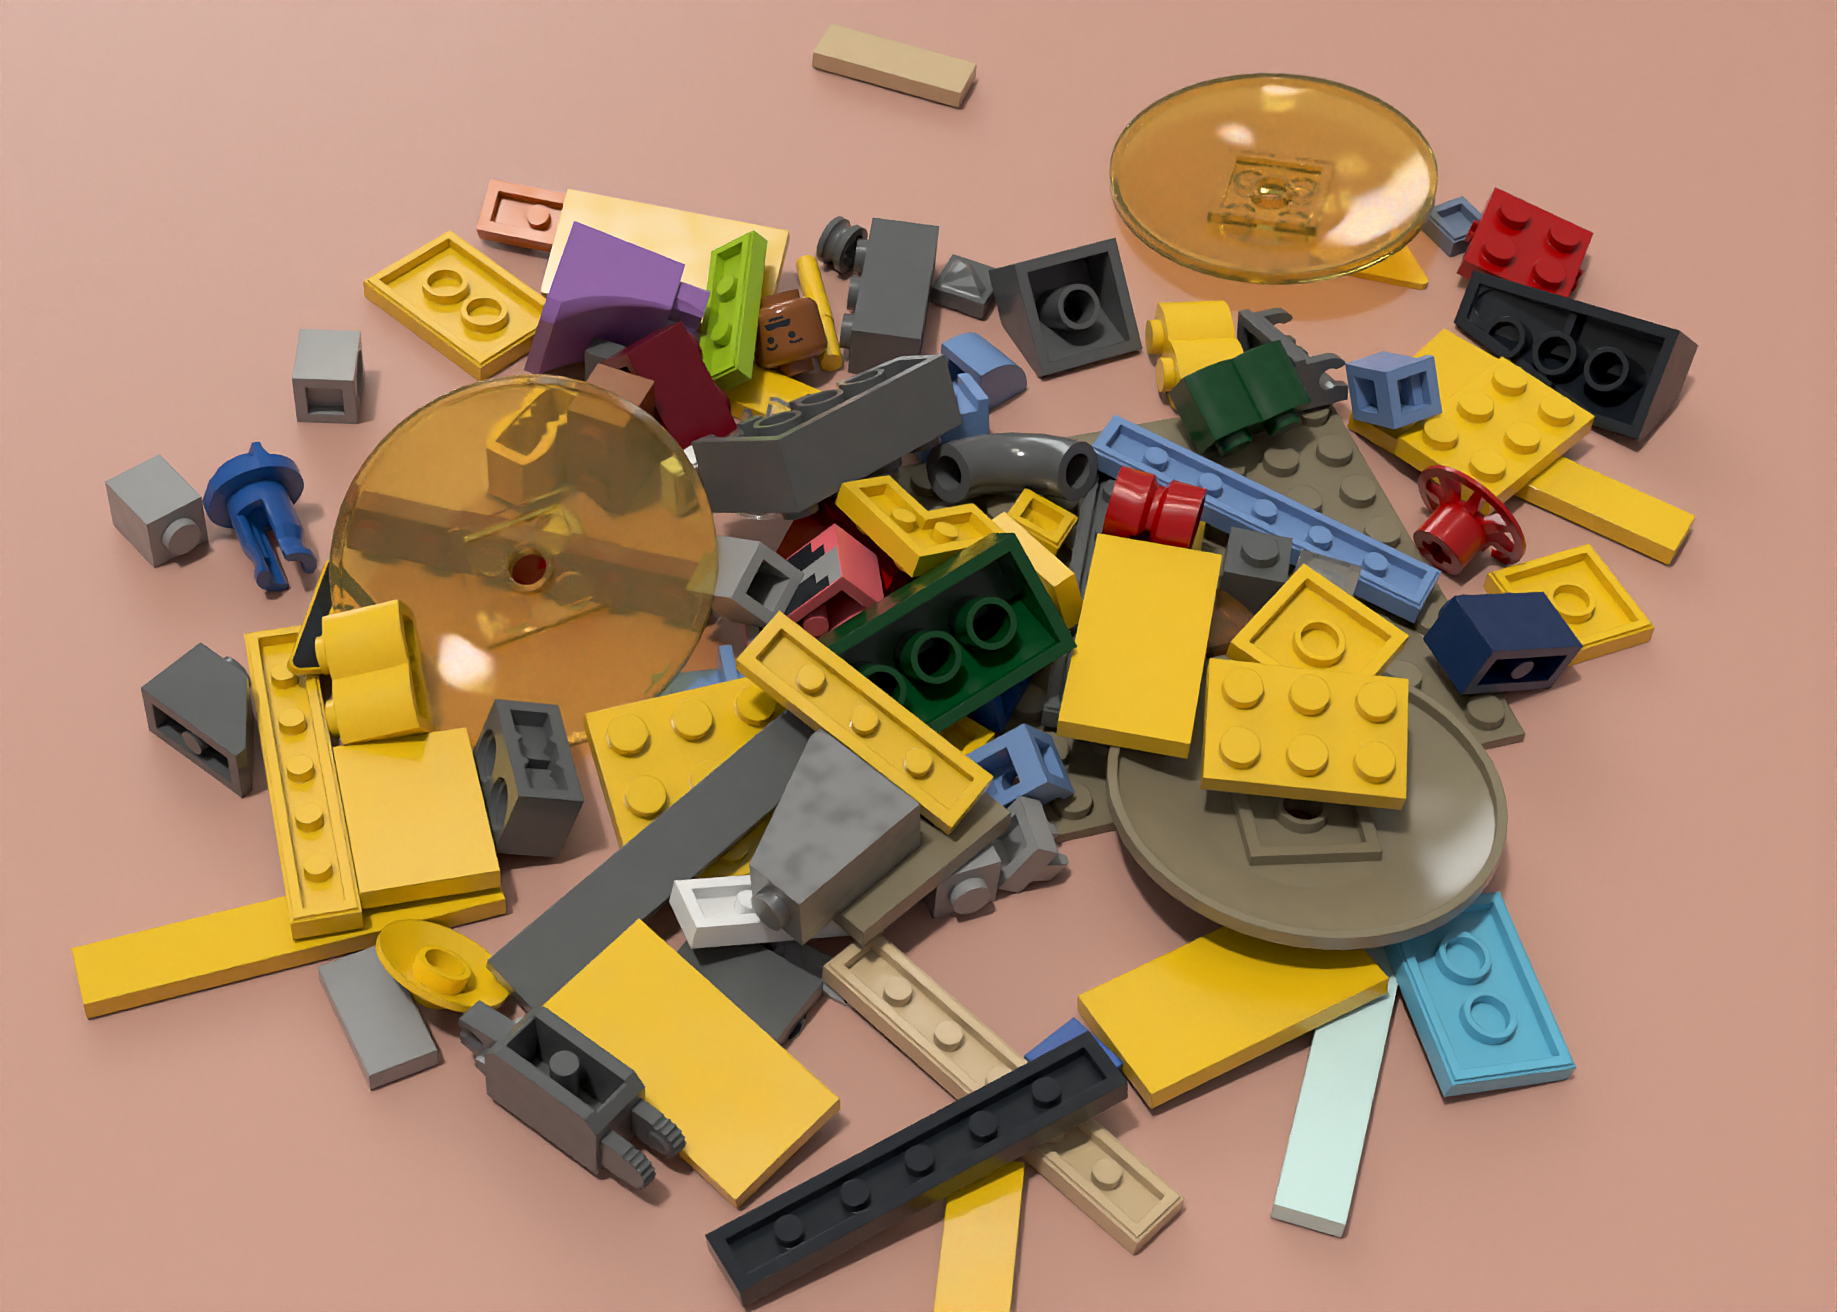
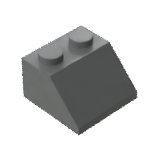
M1116 237L988 270L1001 324L1037 377L1143 348Z

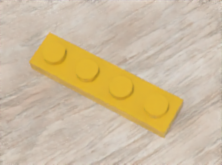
M780 610L736 659V670L814 731L822 728L920 803V814L947 835L951 834L992 783L993 776Z

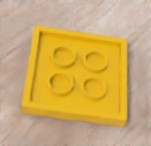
M747 677L585 713L583 726L619 849L770 724L786 708ZM773 814L697 879L750 875L749 864Z

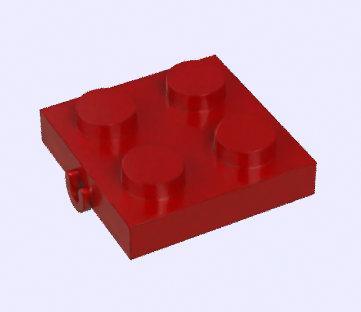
M1495 187L1487 200L1479 221L1474 220L1466 234L1464 241L1469 243L1456 274L1470 280L1473 270L1568 298L1570 292H1573L1579 284L1578 280L1583 273L1580 267L1594 233Z

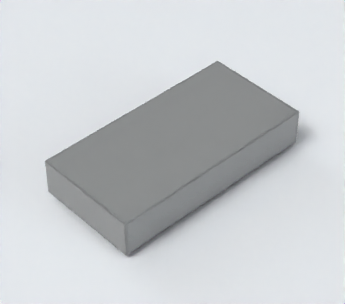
M375 946L318 966L320 983L370 1090L439 1064L438 1050L408 989L397 982L386 971L377 956Z

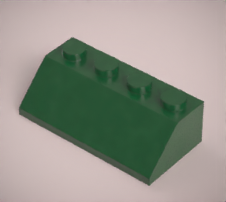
M990 533L817 638L823 645L937 733L1077 647L1015 533Z

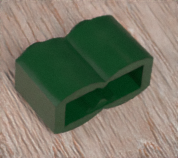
M1281 340L1263 344L1232 359L1220 361L1195 371L1182 378L1168 393L1199 455H1205L1218 450L1221 457L1230 456L1249 446L1253 442L1251 435L1267 431L1269 437L1273 438L1293 429L1302 422L1299 414L1312 403Z

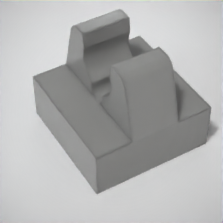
M1019 796L1007 808L1011 812V827L992 841L1002 861L998 889L1020 893L1031 881L1052 880L1069 863L1067 856L1058 852L1054 839L1059 833L1057 828L1047 821L1041 801Z

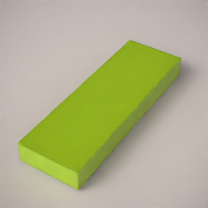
M755 230L711 251L706 289L710 291V296L703 315L699 345L703 353V362L716 386L724 392L752 379L767 250V240Z

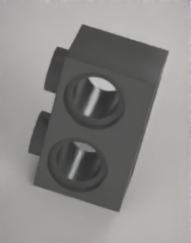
M495 699L473 750L496 853L559 857L584 803L559 705Z

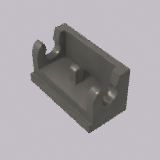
M1272 308L1254 313L1249 309L1238 311L1237 339L1242 346L1243 352L1272 341L1281 340L1312 400V403L1304 410L1348 399L1349 386L1344 381L1334 380L1325 372L1328 369H1338L1345 365V361L1340 356L1334 353H1325L1309 357L1305 349L1296 345V340L1291 335H1284L1274 326L1277 323L1285 324L1293 319L1291 314L1282 308Z

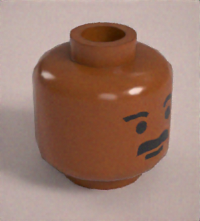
M798 289L761 298L754 353L758 366L770 370L778 368L779 373L787 377L815 370L812 359L821 356L828 347L816 301L809 297H800Z

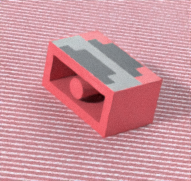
M836 524L830 526L786 559V561L803 572L804 576L784 614L816 639L884 598L877 555ZM745 624L747 646L763 630L762 627Z

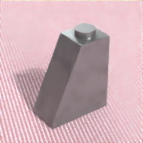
M822 728L818 729L810 736L749 864L752 889L751 905L753 910L770 929L779 931L782 928L803 946L921 845L920 803Z

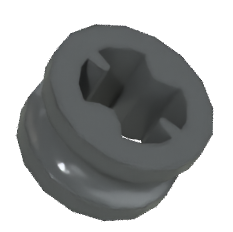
M841 216L835 217L828 223L819 238L816 249L818 261L826 265L833 263L834 268L844 274L850 272L854 268L858 239L867 240V230L859 225L851 227L849 220Z

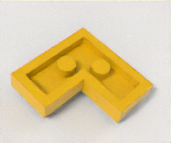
M889 475L843 482L834 503L855 523L860 532L869 536L893 559L895 565L911 577L923 575L990 533H1005L974 503L927 511Z

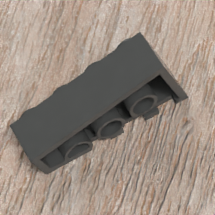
M945 354L900 356L837 382L838 389L807 394L790 401L791 411L776 413L765 418L761 415H756L736 424L739 432L737 437H716V435L710 434L691 442L711 512L782 513L784 520L804 518L819 511L818 502L827 497H837L843 482L860 480L869 474L889 472L902 465V456L908 453L926 451L941 444V435L963 424Z

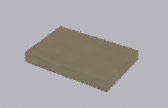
M985 792L950 835H947L920 814L921 845L834 918L833 921L862 946H865L1011 827V812Z

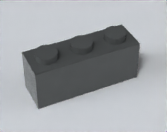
M873 217L869 239H858L854 272L862 273V276H851L847 310H854L855 313L854 315L844 313L839 348L850 349L848 373L859 374L900 356L921 355L935 271L939 226Z

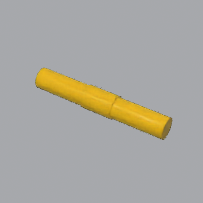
M804 255L798 258L795 263L803 297H809L816 301L828 342L826 351L821 356H818L820 366L825 371H835L842 366L843 359L834 328L832 311L825 293L817 259L812 255Z

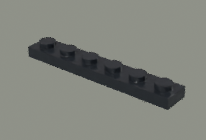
M1088 1030L707 1233L705 1238L708 1250L742 1307H745L1128 1098V1082Z

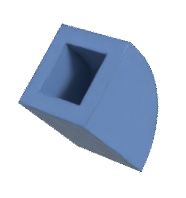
M963 333L942 343L941 354H945L953 386L958 385L957 374L969 372L989 398V410L1027 388L1026 374L1023 369L977 333Z

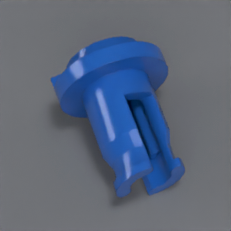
M252 442L248 453L238 455L226 461L217 469L208 482L202 503L208 518L214 524L235 530L244 554L255 566L254 579L257 585L267 591H282L288 589L289 584L267 532L273 530L285 560L288 562L300 561L303 571L307 574L314 573L317 568V559L313 552L305 546L304 529L293 506L303 492L304 481L296 463L292 459L279 454H269L263 449L260 442Z

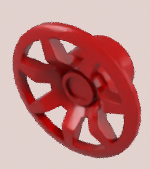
M1432 465L1421 472L1418 477L1419 493L1431 515L1414 532L1413 540L1420 553L1432 565L1445 573L1457 575L1480 550L1483 552L1490 546L1495 548H1491V557L1505 565L1517 563L1522 559L1527 547L1522 529L1508 508L1489 489L1463 472L1447 466ZM1438 477L1441 486L1432 483V478ZM1461 484L1474 491L1467 502L1461 499ZM1485 502H1488L1498 513L1484 517L1480 510ZM1504 533H1511L1513 542Z

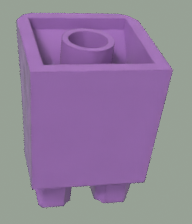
M574 221L544 304L524 371L540 375L558 367L585 362V350L594 337L628 347L648 334L680 321L683 322L686 330L695 336L696 330H698L703 318L710 291L680 281L685 264Z

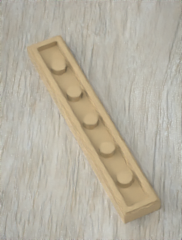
M880 933L865 946H862L855 940L823 966L822 980L957 1100L1028 1063L1027 1060ZM1093 1118L1021 1156L1132 1255L1136 1254L1181 1211L1185 1200L1179 1192Z

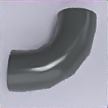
M1007 432L979 434L941 443L932 448L929 453L926 470L933 491L939 498L948 503H958L988 494L1022 493L1025 488L1036 494L1077 501L1084 497L1092 488L1097 474L1098 462L1093 446L1085 441L1044 433Z

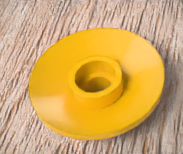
M403 919L393 921L383 927L376 940V953L383 967L397 982L408 989L411 997L416 1002L425 1007L438 1010L446 1008L466 1013L480 1000L497 1010L505 1003L509 995L506 988L486 968L487 960L493 955L472 939L453 929L428 921Z

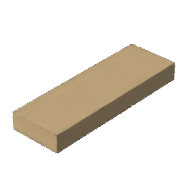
M833 23L829 25L814 49L812 67L956 108L960 107L973 84L977 69V63Z

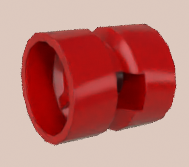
M1122 466L1109 500L1102 534L1192 549L1201 520L1207 489L1177 480H1172L1165 487L1160 486L1157 475Z

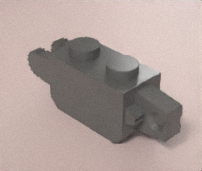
M478 1000L459 1018L461 1043L477 1056L474 1059L476 1062L475 1067L486 1076L487 1095L597 1175L605 1167L620 1179L626 1180L634 1188L645 1189L655 1178V1168L652 1166V1162L647 1159V1156L643 1155L640 1150L635 1149L629 1142L636 1136L649 1147L655 1148L658 1153H662L664 1157L668 1156L670 1159L672 1157L675 1158L685 1147L687 1142L684 1139L686 1137L683 1136L682 1130L677 1127V1124H674L670 1118L667 1119L663 1113L645 1101V1085L635 1071L545 1006L533 1007L523 1018L518 1017L513 1021Z

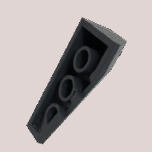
M1473 270L1454 320L1456 325L1498 357L1506 358L1594 415L1595 419L1592 426L1638 441H1642L1677 401L1698 345L1680 330Z

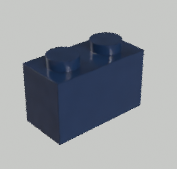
M1544 592L1454 595L1452 599L1441 607L1437 620L1423 638L1461 695L1549 689L1583 647Z

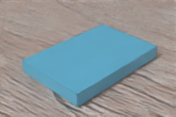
M1500 891L1480 894L1461 914L1424 935L1383 946L1444 1097L1567 1080L1576 1069Z

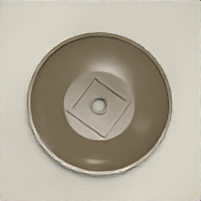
M1226 654L1212 657L1215 659L1231 660L1226 657ZM1210 658L1204 660L1188 759L1110 746L1105 782L1108 807L1113 823L1124 845L1136 862L1171 896L1197 913L1240 933L1274 943L1321 950H1354L1390 945L1424 935L1461 914L1480 896L1489 884L1499 864L1507 836L1508 811L1506 796L1493 761L1478 739L1453 713L1411 684H1409L1406 801L1401 810L1200 789L1206 675ZM1383 672V673L1380 675V676L1394 677V676H1392V675H1390V674H1388V673H1386V672ZM1293 809L1303 810L1311 819H1298L1291 816L1287 811Z

